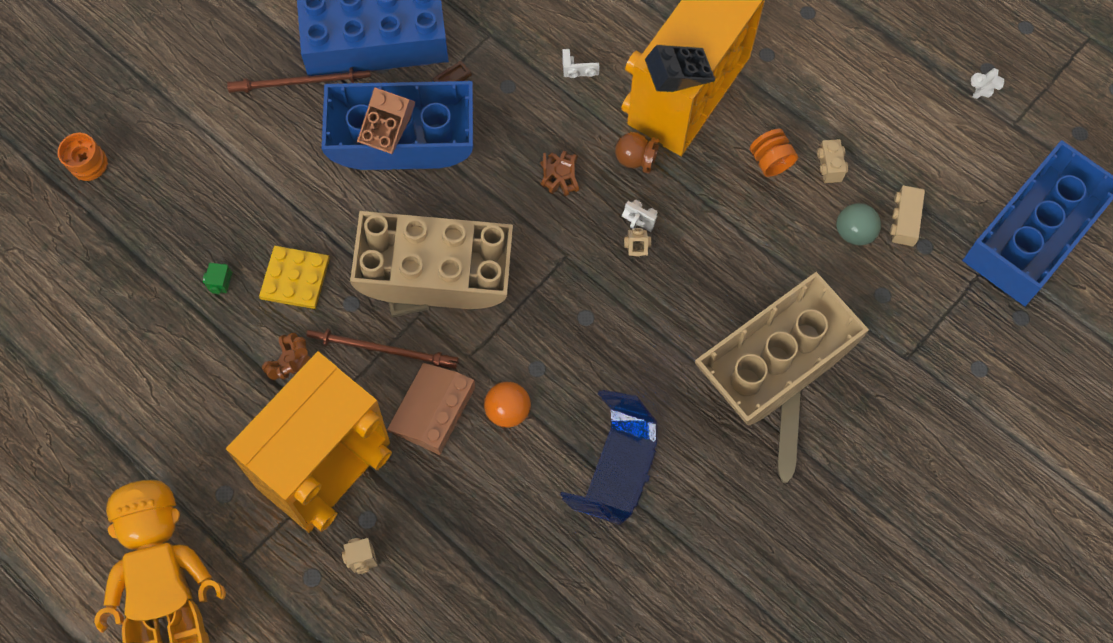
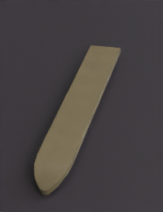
M801 391L782 404L778 472L783 483H787L792 478L796 467Z

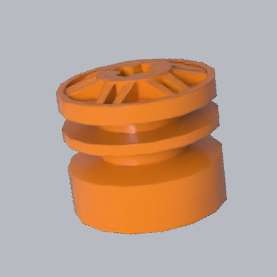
M782 129L768 131L759 136L750 145V151L754 155L755 160L759 161L758 165L766 177L781 174L798 160L796 151L789 144V140Z
M73 133L65 137L58 147L60 162L79 180H94L100 177L106 170L108 165L107 156L88 134Z

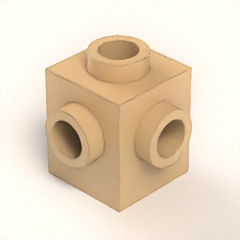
M642 228L628 230V237H624V248H628L629 256L648 255V248H651V236L647 235V230Z

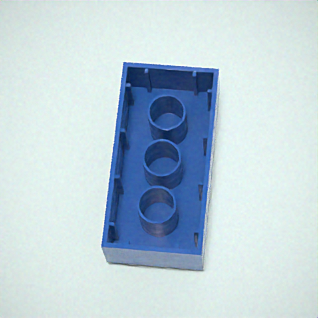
M297 0L301 56L308 76L349 72L350 67L353 68V72L375 71L449 62L441 0Z
M1061 140L977 239L962 261L1025 307L1112 202L1113 175Z

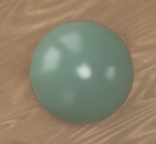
M855 203L845 207L839 213L836 227L838 233L845 241L854 245H867L878 237L881 230V220L878 213L871 206Z

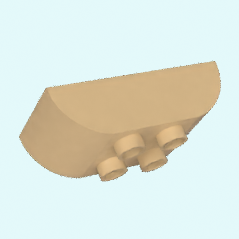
M815 272L696 359L695 364L747 425H752L768 416L835 365L859 343L869 329L823 278Z

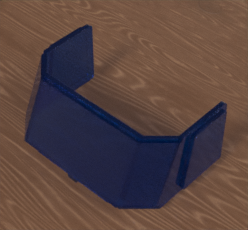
M599 390L598 395L611 409V429L587 495L583 497L561 492L560 496L573 510L621 525L633 514L635 506L638 505L645 482L648 483L650 479L648 473L657 445V421L637 396Z

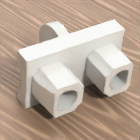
M993 68L985 75L975 73L971 77V85L976 88L972 96L973 98L978 99L980 96L989 98L992 96L994 88L997 90L1003 88L1004 78L998 76V69Z
M634 200L633 202L628 201L626 203L622 217L631 222L630 228L634 229L638 225L651 232L658 212L653 208L647 211L642 208L641 202Z

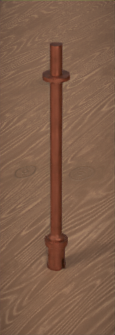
M350 67L349 72L252 82L246 78L243 81L227 82L229 93L242 91L249 93L254 88L350 79L351 83H354V79L371 77V71L353 72V68Z
M327 329L325 333L312 330L307 331L308 338L323 340L324 346H327L329 342L429 361L437 367L444 366L457 369V363L459 362V357L443 355L442 352H437L433 355L332 335L330 329Z

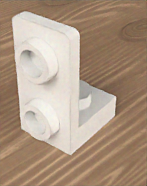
M562 49L564 77H593L599 75V63L574 64V57L570 56V49Z

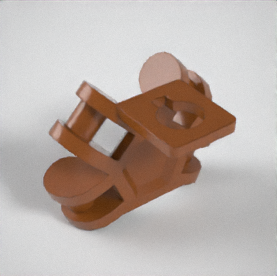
M563 150L560 157L550 153L546 160V153H543V161L540 164L543 168L544 178L541 185L547 187L551 194H554L560 185L565 196L569 195V192L579 191L578 183L575 179V164L578 155L573 154L572 156ZM553 176L557 179L554 183L551 182ZM570 179L571 184L566 185L565 180Z
M290 333L288 336H279L282 355L277 361H267L262 365V370L267 373L270 379L276 380L281 378L285 380L289 377V373L295 374L311 359L307 355L306 340L303 337H298L296 333Z

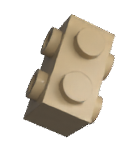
M840 139L823 140L820 148L817 149V156L820 159V173L823 175L824 183L842 182L845 174L848 173V163L844 160L845 148L841 145Z
M354 538L349 540L348 544H344L345 551L342 552L344 564H346L347 568H351L354 573H367L370 571V568L378 566L373 545L368 538L362 540Z

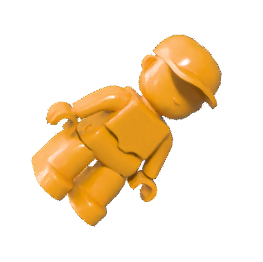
M141 480L131 482L115 490L108 499L106 513L109 523L113 522L108 527L109 535L112 538L118 539L124 547L136 551L124 554L123 559L113 565L110 570L103 605L106 608L96 613L94 623L97 629L103 633L108 628L107 618L110 615H114L116 624L122 625L123 643H163L159 618L166 616L170 643H210L208 633L204 629L202 615L197 604L193 601L191 590L186 582L184 569L194 578L198 585H201L198 590L199 602H208L206 593L212 587L216 590V596L222 600L225 599L226 591L220 583L211 580V575L193 549L181 544L172 545L165 543L172 537L175 531L176 523L180 518V512L174 508L176 501L173 492L162 481ZM126 587L124 614L126 618L124 620L123 614L117 610V607L120 606L121 597Z

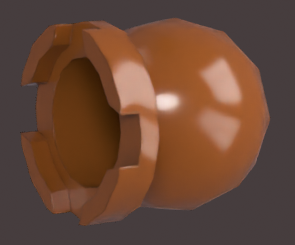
M630 132L624 134L615 145L616 157L625 167L636 169L642 166L643 172L650 174L652 162L655 163L659 145L656 144L660 142V139L652 137L651 141H648L645 136L639 133Z

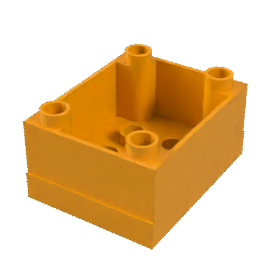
M681 0L643 53L637 50L634 51L626 64L625 71L633 75L631 92L626 96L621 110L628 114L627 125L650 138L660 139L659 143L663 144V147L682 157L750 59L765 0ZM656 45L703 48L715 81L675 92H659L655 89L645 58Z
M319 351L315 353L226 448L227 452L255 488L308 533L314 527L321 532L327 529L338 514L332 507L369 466L379 470L392 454V451L387 448L390 440L377 400Z

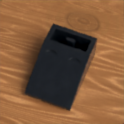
M656 45L645 58L655 89L659 92H675L715 81L703 48Z

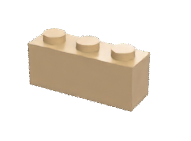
M903 185L901 190L896 192L894 202L897 203V206L892 214V219H895L890 229V235H893V243L914 247L919 239L924 189Z

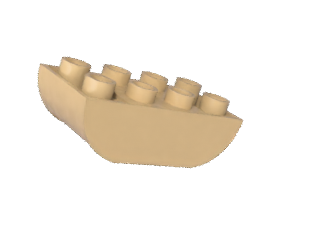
M359 211L350 279L351 285L366 296L393 303L426 304L428 306L460 309H481L498 305L507 297L513 225Z

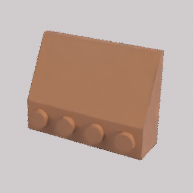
M423 363L387 431L440 455L475 389L474 380L458 372Z

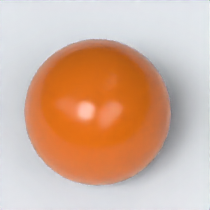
M501 382L488 391L484 401V409L487 417L494 424L501 427H514L522 423L529 415L531 401L529 394L521 385L514 382Z

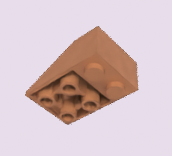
M374 87L357 142L393 154L410 120L415 101Z

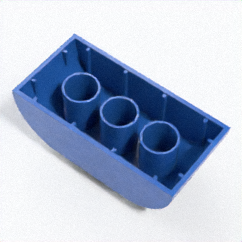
M473 81L324 84L321 149L325 156L333 162L359 170L437 169L456 165L467 159L473 150ZM374 87L415 101L410 120L393 154L357 142Z

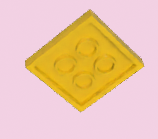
M274 246L260 291V299L316 309L330 260L329 255Z

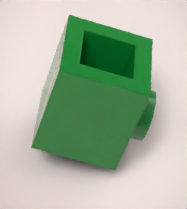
M209 263L207 272L203 275V283L211 293H227L232 271L228 265Z

